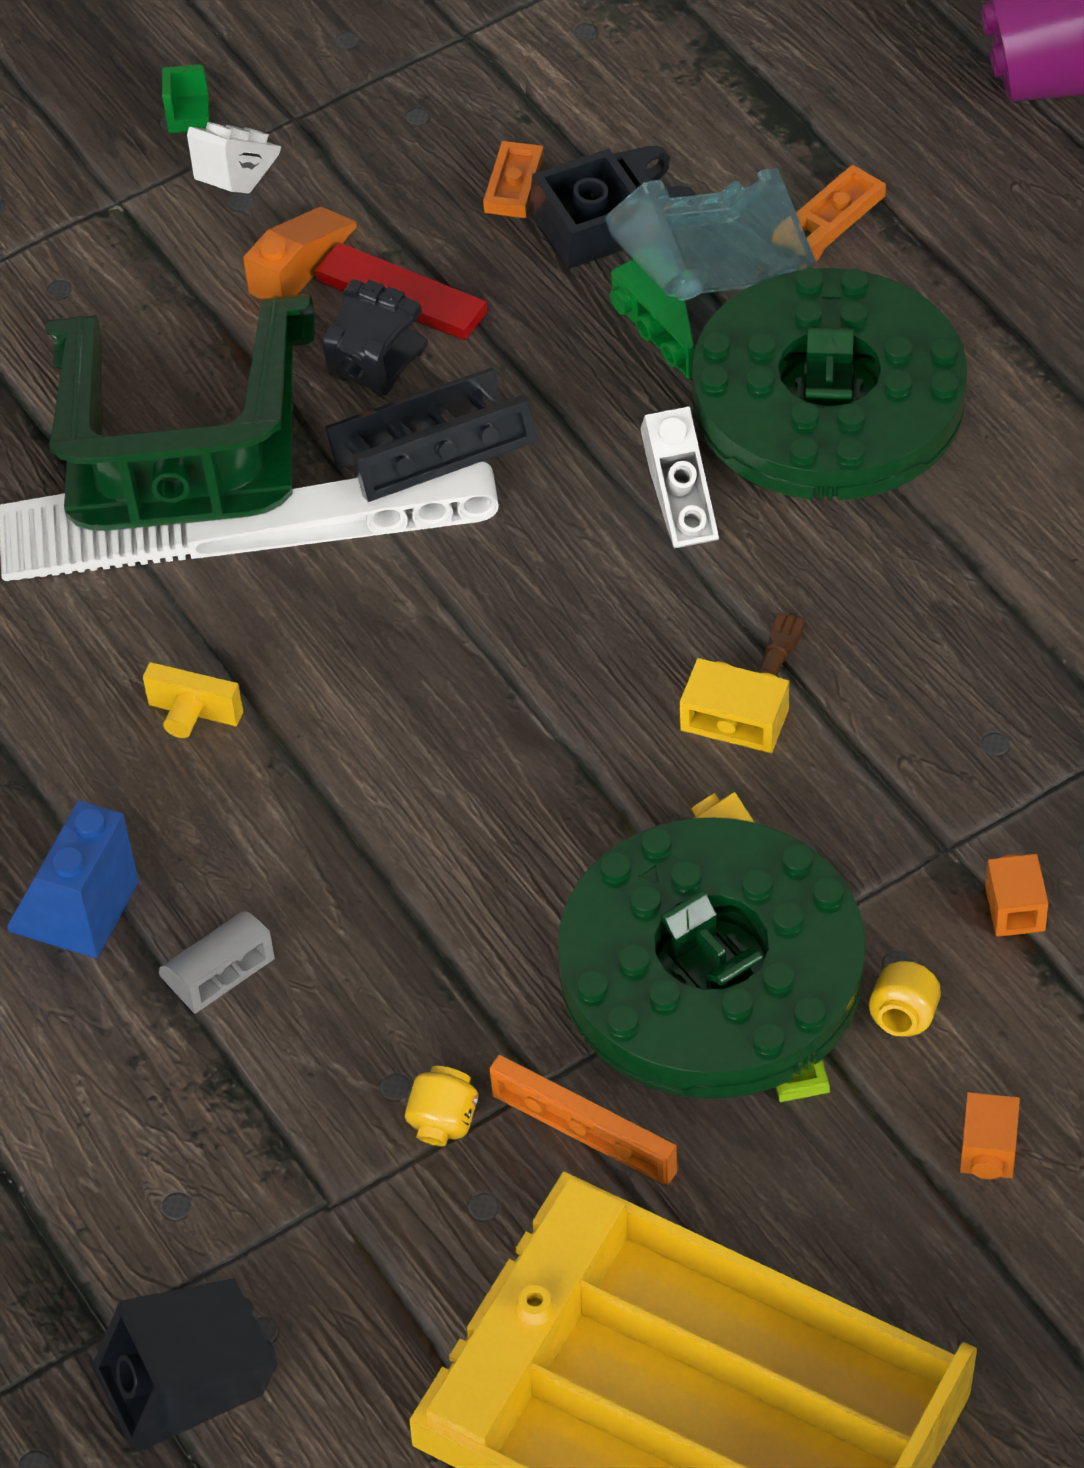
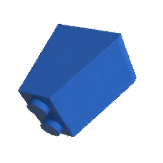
M80 800L77 801L8 923L7 928L9 932L98 959L139 883L123 813Z

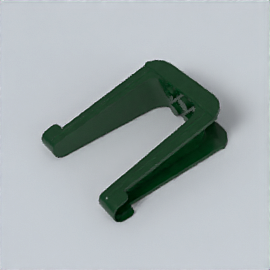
M311 294L273 296L261 299L245 407L242 414L234 421L225 425L114 436L102 435V341L97 315H80L73 318L47 320L46 333L53 336V364L56 368L61 369L49 447L51 453L67 461L64 511L66 517L74 525L88 530L111 531L243 518L267 513L281 506L293 494V346L309 344L315 338V318Z

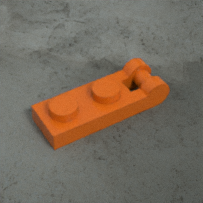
M852 164L779 227L775 235V243L785 250L794 249L798 252V257L810 265L816 263L828 245L885 197L886 184ZM806 230L811 232L808 237L802 235Z

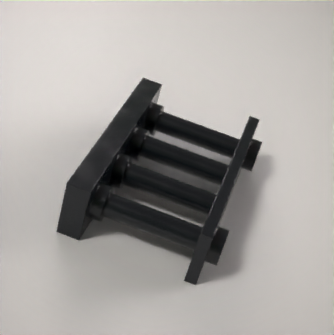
M492 367L325 426L335 466L339 470L354 464L362 496L367 502L538 442L528 400L519 395L502 401L495 371Z

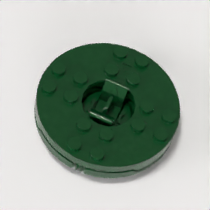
M805 268L765 279L746 288L723 304L705 325L694 351L692 364L693 409L700 432L712 451L729 468L756 485L784 495L813 500L814 496H818L819 500L827 496L829 501L832 500L833 496H836L838 500L864 498L895 489L912 481L933 466L948 450L959 431L964 415L967 381L966 356L961 340L946 316L928 299L911 288L886 277L859 269Z
M712 817L673 821L649 828L620 842L594 862L580 878L571 892L560 922L558 936L560 985L569 1017L578 1033L585 1035V1042H591L590 1048L592 1050L597 1049V1055L621 1074L647 1087L685 1097L716 1099L751 1095L789 1082L793 1079V1073L798 1076L801 1075L802 1068L809 1070L810 1063L816 1065L844 1036L854 1018L863 989L865 960L864 926L854 896L843 878L832 865L805 843L774 828L738 819Z

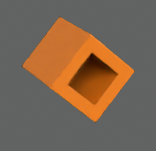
M1009 854L997 859H988L985 889L996 937L1045 931L1048 899L1038 855L1020 856Z
M967 1092L960 1173L973 1174L978 1178L988 1180L999 1177L1013 1178L1020 1097Z

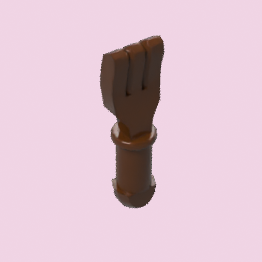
M777 613L769 635L770 645L766 647L764 660L756 672L778 675L782 663L787 660V651L794 649L799 642L805 626V618H795L792 615L786 616L784 613Z

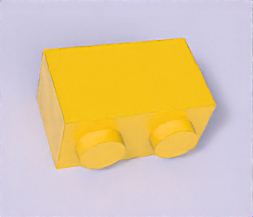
M697 658L680 700V730L772 753L789 711V680L778 678L770 673H758L733 667L725 662H713Z

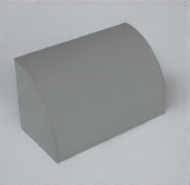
M241 911L160 966L159 975L191 1011L196 1014L275 959L270 931L255 916L246 911Z

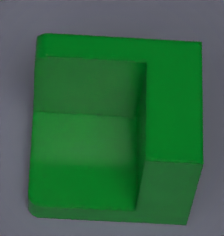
M199 64L162 67V98L168 133L188 132L189 127L206 129L207 122H210V100L204 66Z

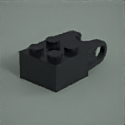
M657 145L646 146L614 154L608 148L532 174L529 211L568 269L643 244L683 224L695 213L699 205V197L691 187H663L655 184L669 170L671 157L663 147ZM659 159L653 167L645 169L651 161ZM687 201L679 210L671 212L674 206Z

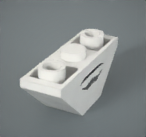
M207 122L206 129L189 127L187 134L194 179L231 192L250 193L278 157L281 146L267 142L269 136L267 133L244 127V129L231 125H226L225 127L211 122Z

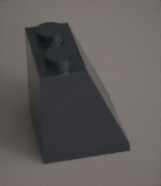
M235 1278L119 1301L92 1367L132 1452H138L262 1396L278 1363L273 1345L265 1339L255 1320V1313L249 1299L244 1298Z

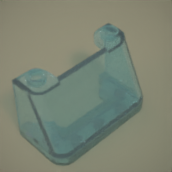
M778 168L761 170L757 173L759 180L746 188L742 187L739 181L731 183L721 193L670 198L662 180L644 182L605 217L611 237L666 295L678 297L680 301L694 298L701 293L747 288L780 274L809 268L816 262Z

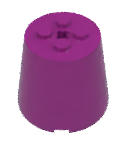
M985 0V3L982 4L980 16L985 36L991 35L992 52L989 53L994 77L1001 76L1010 102L1084 96V0Z

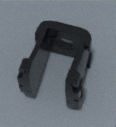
M352 279L344 289V298L339 314L334 324L328 328L324 337L323 349L328 372L337 379L343 381L350 380L370 387L373 392L387 395L400 372L416 356H421L428 346L427 338L408 328L413 322L417 321L422 313V307L417 301L406 297L403 291L390 286L387 289L384 284L371 280L363 283Z

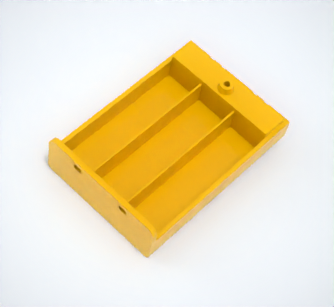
M563 1171L533 1219V1234L526 1231L516 1247V1253L519 1254L516 1261L509 1259L467 1326L468 1339L466 1341L461 1338L458 1340L449 1355V1360L453 1363L449 1369L444 1367L440 1369L409 1419L412 1446L455 1468H932L969 1398L977 1348L962 1342L954 1355Z

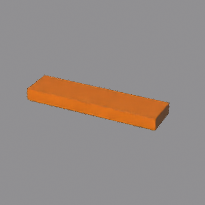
M498 1055L490 1066L493 1097L663 1185H669L676 1175L677 1145L501 1055Z

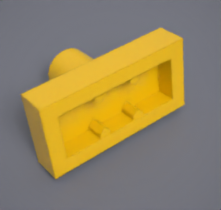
M149 662L143 675L149 706L170 710L163 723L165 730L169 734L178 738L189 737L198 717L237 727L243 714L238 683Z

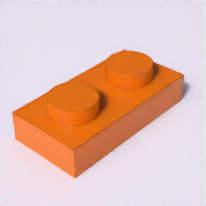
M508 141L501 142L483 200L484 213L520 218L527 217L532 174L541 171L544 161V146Z

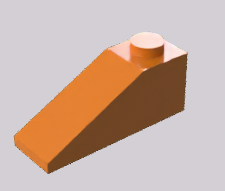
M320 206L268 229L243 257L248 293L260 299L273 296L298 295L316 274L315 270L338 242L343 244L357 228L356 221Z

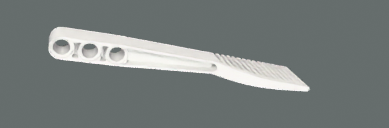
M482 461L371 502H367L362 496L358 478L295 488L293 489V494L281 506L267 513L255 516L111 531L88 530L74 525L65 515V493L1 504V574L4 581L20 580L36 576L45 577L50 574L53 576L60 575L63 572L65 574H70L72 571L85 572V569L95 571L98 567L110 569L111 565L120 568L125 563H128V566H135V562L139 561L141 565L148 564V560L152 559L153 563H161L160 558H165L166 562L173 561V556H178L179 560H186V554H190L191 559L481 522L493 517L498 511L499 504L494 474L491 466Z

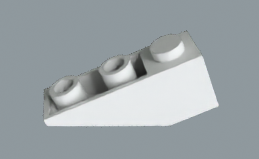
M690 407L645 415L640 430L650 474L673 548L719 540Z

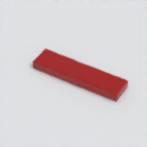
M339 242L315 270L317 281L344 291L352 279L363 283L371 280L384 284L387 289L390 286L403 291L406 297L417 301L422 307V313L417 319L418 322L462 340L468 338L488 312L487 301Z

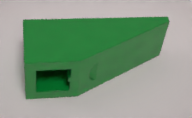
M653 248L611 271L612 291L610 292V300L619 314H625L636 325L642 338L646 341L651 340L662 352L665 361L671 367H677L690 380L693 378L694 345L681 276Z

